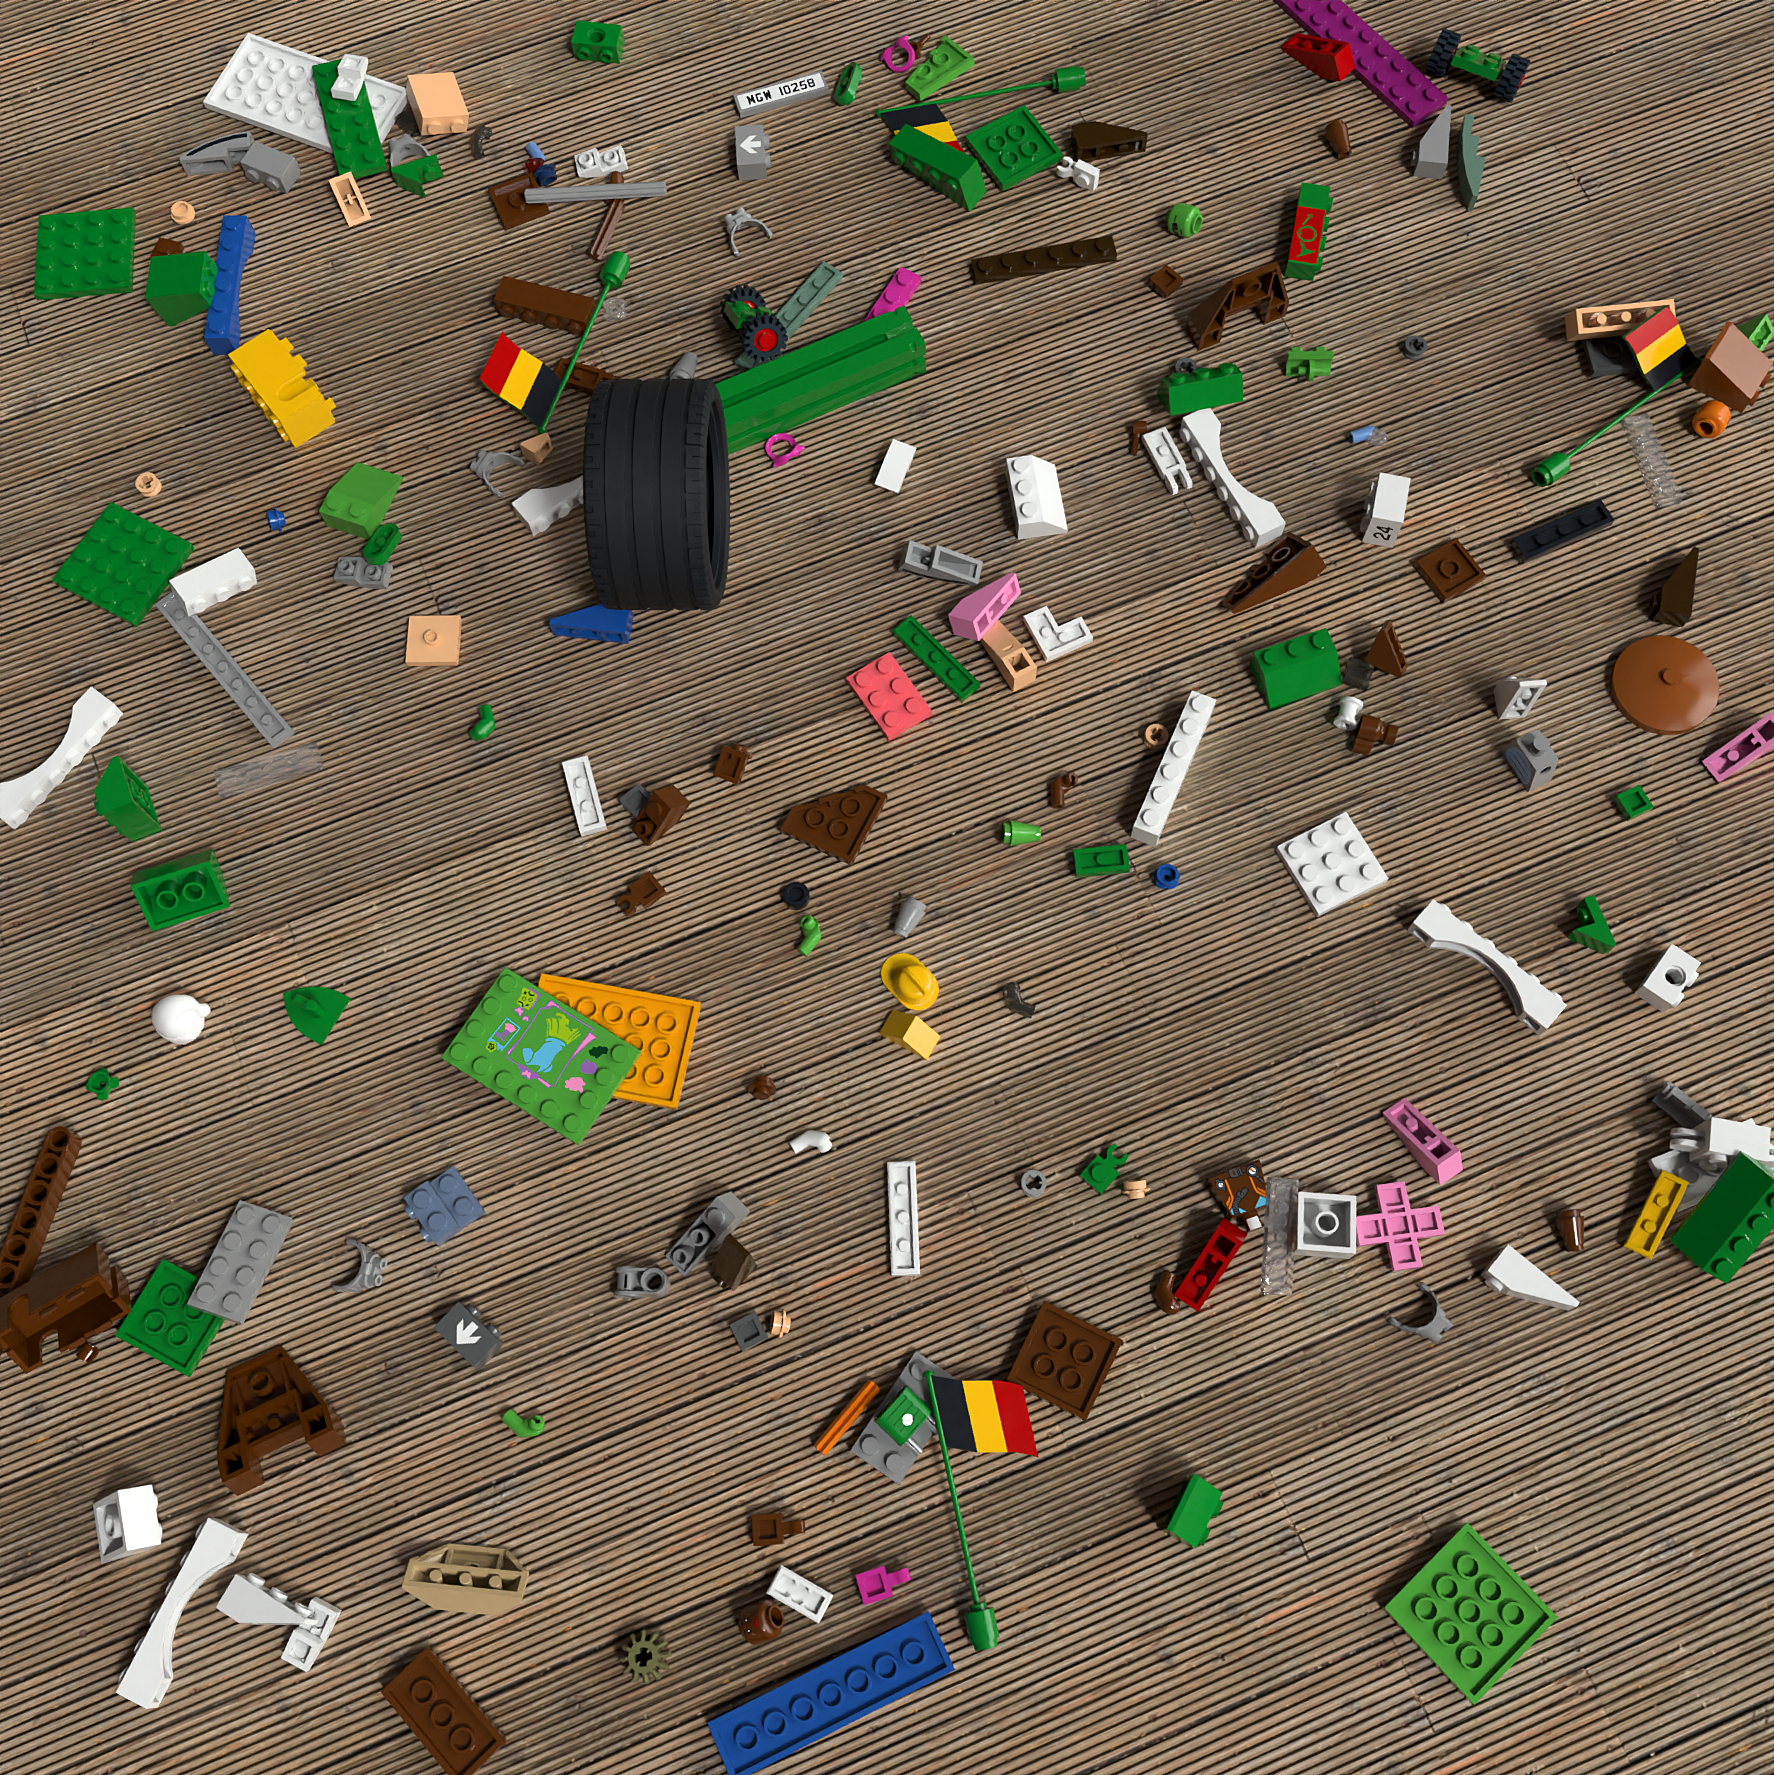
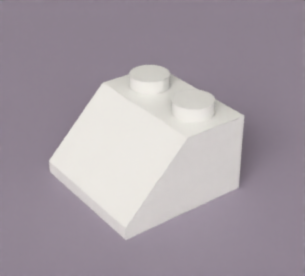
M152 1485L118 1490L93 1504L101 1564L145 1552L161 1544L162 1527L158 1522L156 1513L158 1500L156 1494L153 1493Z

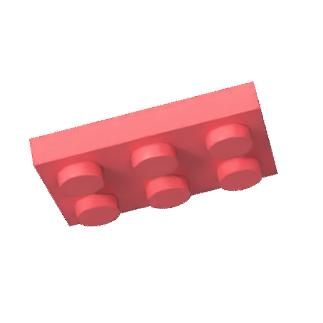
M890 652L846 677V682L888 741L932 715V710Z

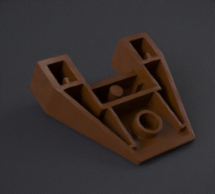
M1277 261L1231 279L1188 314L1185 329L1198 351L1220 343L1225 318L1253 307L1263 325L1286 316L1289 299Z
M282 1346L227 1371L216 1458L222 1483L236 1496L265 1483L259 1460L260 1457L297 1439L305 1437L306 1443L319 1456L347 1444L340 1417Z

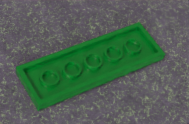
M342 59L313 65L312 69L339 175L351 171L353 178L356 179L388 171L365 81H363L355 101L333 98L331 88L339 76L337 67Z

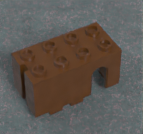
M96 1242L0 1298V1346L26 1374L43 1364L42 1343L51 1334L58 1332V1345L61 1353L68 1349L71 1351L85 1343L86 1338L93 1334L98 1335L112 1327L113 1322L132 1312L128 1280L116 1265L110 1268L109 1257Z

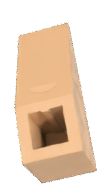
M997 620L980 641L1011 690L1015 692L1036 681L1037 666L1024 646Z

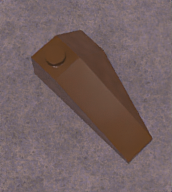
M1288 532L1264 553L1267 558L1260 566L1255 564L1250 569L1252 575L1247 580H1243L1236 585L1222 601V606L1236 614L1318 578L1327 566L1313 544Z

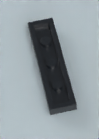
M1602 500L1517 536L1512 539L1510 544L1524 564L1611 526L1614 518Z

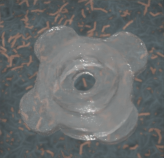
M611 297L604 301V320L608 322L612 319L625 320L627 318V313L625 312L626 301L618 297Z

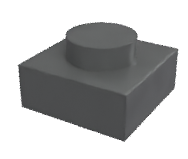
M638 783L622 796L619 801L636 819L651 795Z
M756 1312L730 1324L743 1352L769 1339Z

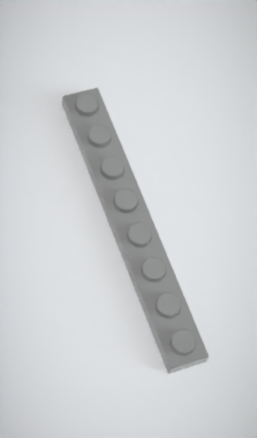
M172 592L155 603V606L274 749L295 734L196 613L188 617Z

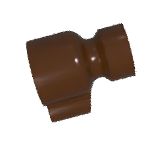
M1363 713L1357 726L1352 752L1368 755L1377 740H1381L1383 744L1393 746L1399 726L1390 723L1384 725L1380 718Z

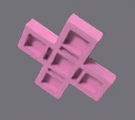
M1405 1181L1376 1185L1374 1188L1380 1213L1356 1217L1357 1246L1362 1247L1386 1243L1392 1272L1423 1267L1417 1239L1443 1236L1445 1234L1439 1206L1410 1209Z

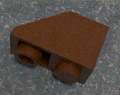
M674 785L655 790L630 829L647 847L651 846L680 821L691 803Z

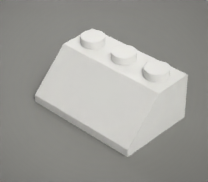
M1033 455L1006 458V479L1017 539L1067 533L1068 529L1055 465Z

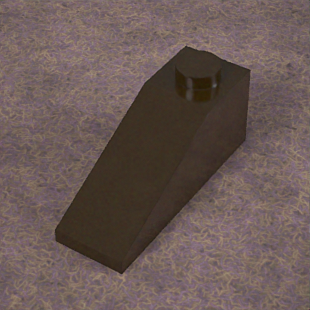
M1092 121L1072 125L1070 141L1077 163L1079 159L1084 162L1145 152L1148 135L1144 131Z
M1693 547L1656 596H1652L1649 604V611H1652V622L1683 627L1692 616L1699 547Z
M730 1233L725 1237L711 1269L715 1273L712 1278L724 1290L729 1287L735 1291L758 1266L752 1255Z

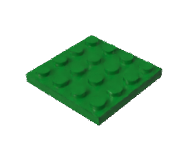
M133 207L39 215L34 296L36 299L50 300L133 292L136 212Z
M110 502L53 577L52 581L64 590L137 628L168 586L169 580L174 578L195 548L192 543Z

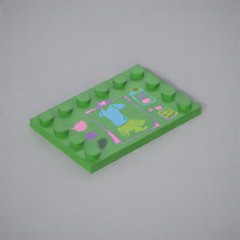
M505 967L441 1058L579 1146L642 1053L639 1049Z

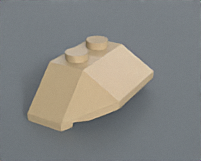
M448 1543L427 1552L421 1557L411 1558L403 1579L402 1589L436 1610L496 1615L522 1601L529 1571L507 1549Z

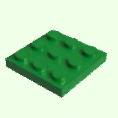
M1025 105L965 136L967 146L1002 191L1063 159L1061 150Z
M162 1259L132 1307V1312L127 1315L115 1336L180 1373L191 1377L225 1319L189 1307L187 1303L200 1278L168 1260Z

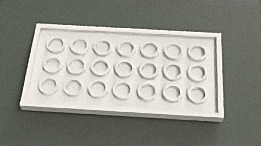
M248 33L204 99L205 107L334 154L312 69L313 65L330 61ZM366 74L364 81L382 144L408 102L406 88Z

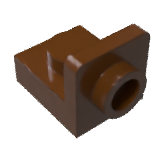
M733 742L732 745H723L713 775L732 783L740 784L748 759H752L753 753L747 751V746Z

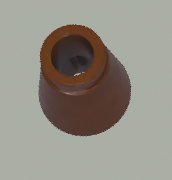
M1336 120L1328 124L1325 128V137L1338 159L1348 157L1352 151L1347 124H1344L1343 120Z
M1580 1209L1556 1212L1557 1219L1554 1220L1566 1247V1252L1584 1250V1216H1581Z

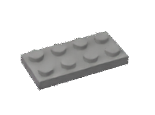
M240 1200L187 1303L188 1306L243 1325L294 1222L293 1219Z
M917 1351L850 1450L898 1485L901 1484L917 1457L904 1445L899 1446L874 1422L876 1416L883 1410L889 1400H892L904 1386H907L932 1410L930 1415L934 1418L926 1377H923L924 1371L931 1370L934 1372L933 1376L957 1380ZM927 1418V1420H928L935 1428H937V1427ZM923 1422L911 1438L923 1449L934 1432ZM907 1440V1442L920 1454V1452Z

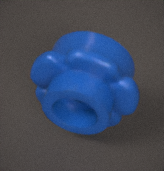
M273 507V510L266 511L270 530H279L281 532L282 526H286L283 511L278 512L276 507Z
M1163 864L1154 871L1153 878L1156 879L1155 883L1159 888L1173 889L1178 885L1180 873L1175 866ZM1168 875L1169 879H1165L1164 876Z

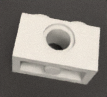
M1671 944L1661 953L1634 994L1661 1012H1664L1671 1006L1676 1008L1685 996L1681 993L1684 987H1690L1697 979L1699 973L1696 972V969L1701 962L1674 944ZM1665 975L1672 977L1674 984H1670L1666 980Z

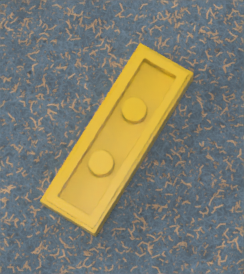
M1661 1169L1623 1247L1652 1260L1689 1182Z

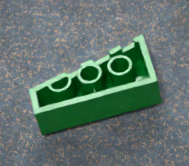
M905 124L888 143L892 154L891 157L896 164L902 165L968 212L987 193L977 159Z

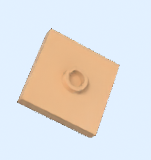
M409 616L405 660L407 666H458L462 625L461 616Z

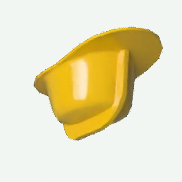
M900 953L889 957L883 964L881 969L882 982L901 1004L915 1011L925 1010L933 1005L939 993L938 982L919 959L910 954Z

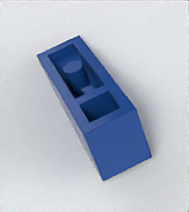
M601 603L550 619L549 625L554 636L629 644L634 615L632 610L606 609Z

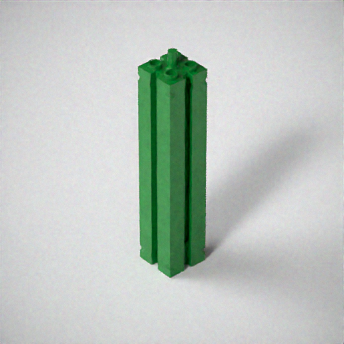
M903 305L896 308L893 312L889 311L715 384L723 404L728 455L912 378L915 374L919 375L926 372V360L924 358V355H926V343L919 330L914 328L913 320L906 307Z

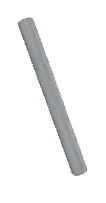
M665 181L529 188L525 189L524 195L525 201L528 204L665 196L667 194V187Z

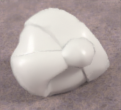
M185 994L170 995L161 999L153 1007L151 1021L160 1036L174 1044L181 1045L189 1043L199 1036L204 1028L205 1017L210 1014L211 1009L207 1003H198L192 996Z

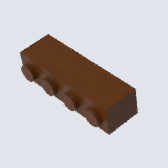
M503 276L493 299L498 314L506 318L513 317L530 324L537 323L551 329L566 330L575 335H583L596 307L595 299L592 297Z

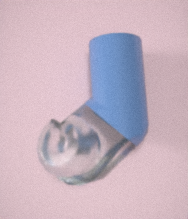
M1372 425L1348 433L1351 444L1366 441L1374 446H1381L1388 439L1384 431Z

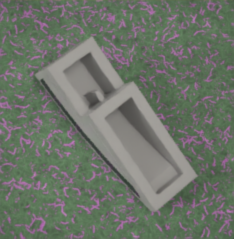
M250 131L222 136L180 156V162L187 176L234 172V164H240V161L255 140Z
M909 540L902 549L898 570L930 580L977 586L983 561L939 545L930 548Z

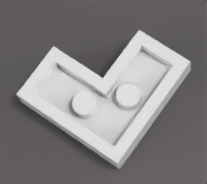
M1045 606L1025 615L1023 618L1046 662L1093 642V636L1082 617L1058 627L1048 607Z

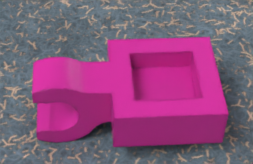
M885 1565L855 1575L864 1606L894 1596L891 1586L912 1580L908 1568L887 1574Z

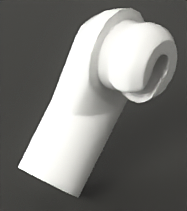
M808 1130L789 1141L795 1154L808 1146L817 1147L821 1153L829 1151L832 1147L828 1134L814 1130Z

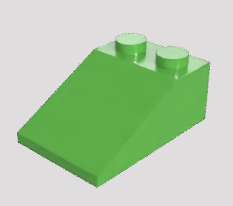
M357 462L329 490L319 513L327 527L370 540L375 531L380 527L403 481V477Z

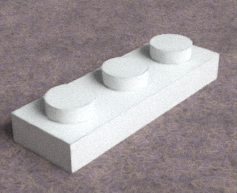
M588 756L562 762L581 836L607 830Z

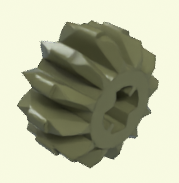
M642 1629L640 1640L635 1633L629 1635L633 1646L627 1643L622 1644L621 1648L629 1652V1654L620 1656L619 1661H629V1665L622 1672L628 1674L634 1670L632 1682H637L642 1674L643 1683L649 1684L651 1680L650 1672L656 1680H659L662 1676L658 1667L662 1670L669 1669V1664L663 1662L662 1658L671 1657L672 1652H662L661 1648L668 1644L667 1639L661 1640L658 1644L656 1643L659 1632L654 1631L650 1639H648L647 1629ZM644 1648H648L647 1653L652 1652V1659L647 1661V1666L643 1665L644 1660L639 1661V1654L644 1652Z

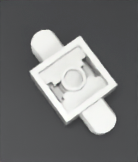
M1711 1117L1693 1129L1680 1127L1671 1129L1670 1136L1675 1139L1670 1140L1669 1147L1675 1150L1690 1152L1689 1162L1699 1164L1701 1169H1726L1740 1151L1766 1166L1774 1168V1145L1770 1144L1771 1128Z

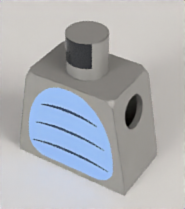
M1538 729L1516 739L1501 750V753L1528 792L1551 781L1558 763V757L1550 747L1548 738L1543 736Z

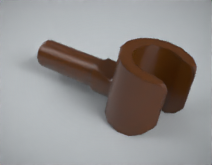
M926 34L919 42H909L915 52L916 60L921 56L920 49L931 38L929 34Z
M1135 421L1133 423V442L1130 453L1133 456L1137 455L1139 436L1147 433L1146 421Z
M86 1339V1342L81 1345L82 1347L76 1356L90 1364L98 1355L99 1349Z

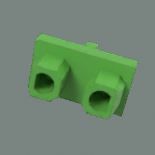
M1291 347L1287 354L1285 376H1306L1307 381H1313L1314 376H1330L1331 363L1334 356L1333 351H1327L1325 347H1315L1312 351H1303L1300 347Z

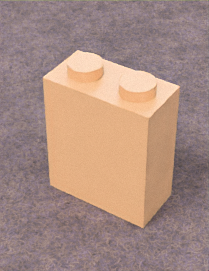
M453 72L407 75L406 95L421 135L467 132L469 113Z

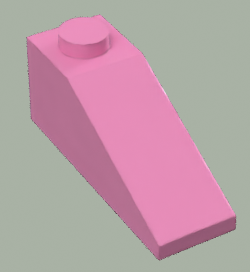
M1011 572L963 598L948 615L954 635L980 641L1021 594L1016 573Z
M1772 712L1702 761L1718 782L1723 781L1774 748V714Z
M1403 1098L1382 1113L1383 1117L1417 1162L1439 1185H1442L1463 1170L1460 1150L1406 1098Z

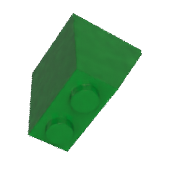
M206 251L151 257L145 299L169 327L175 326L212 306V298L215 295V276L218 273L215 261L210 258Z

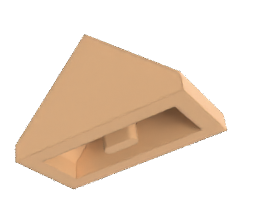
M351 171L329 179V183L349 227L371 219Z

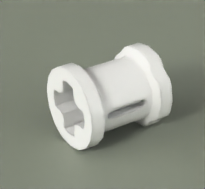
M1341 697L1339 701L1341 706L1339 714L1333 723L1338 728L1352 731L1357 728L1358 723L1356 719L1358 712L1362 710L1363 702L1355 697Z

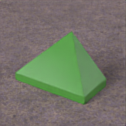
M1767 313L1761 314L1737 327L1761 352L1774 335V328Z

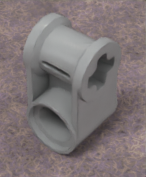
M620 1266L615 1269V1273L618 1274L617 1291L614 1292L615 1298H659L665 1296L670 1290L671 1281L669 1277L658 1268ZM655 1276H661V1286L655 1290L650 1289L651 1279Z

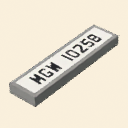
M822 70L734 94L733 98L740 118L829 94V89Z

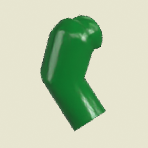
M487 704L479 707L481 720L470 729L469 734L472 740H484L495 730V720L491 705Z

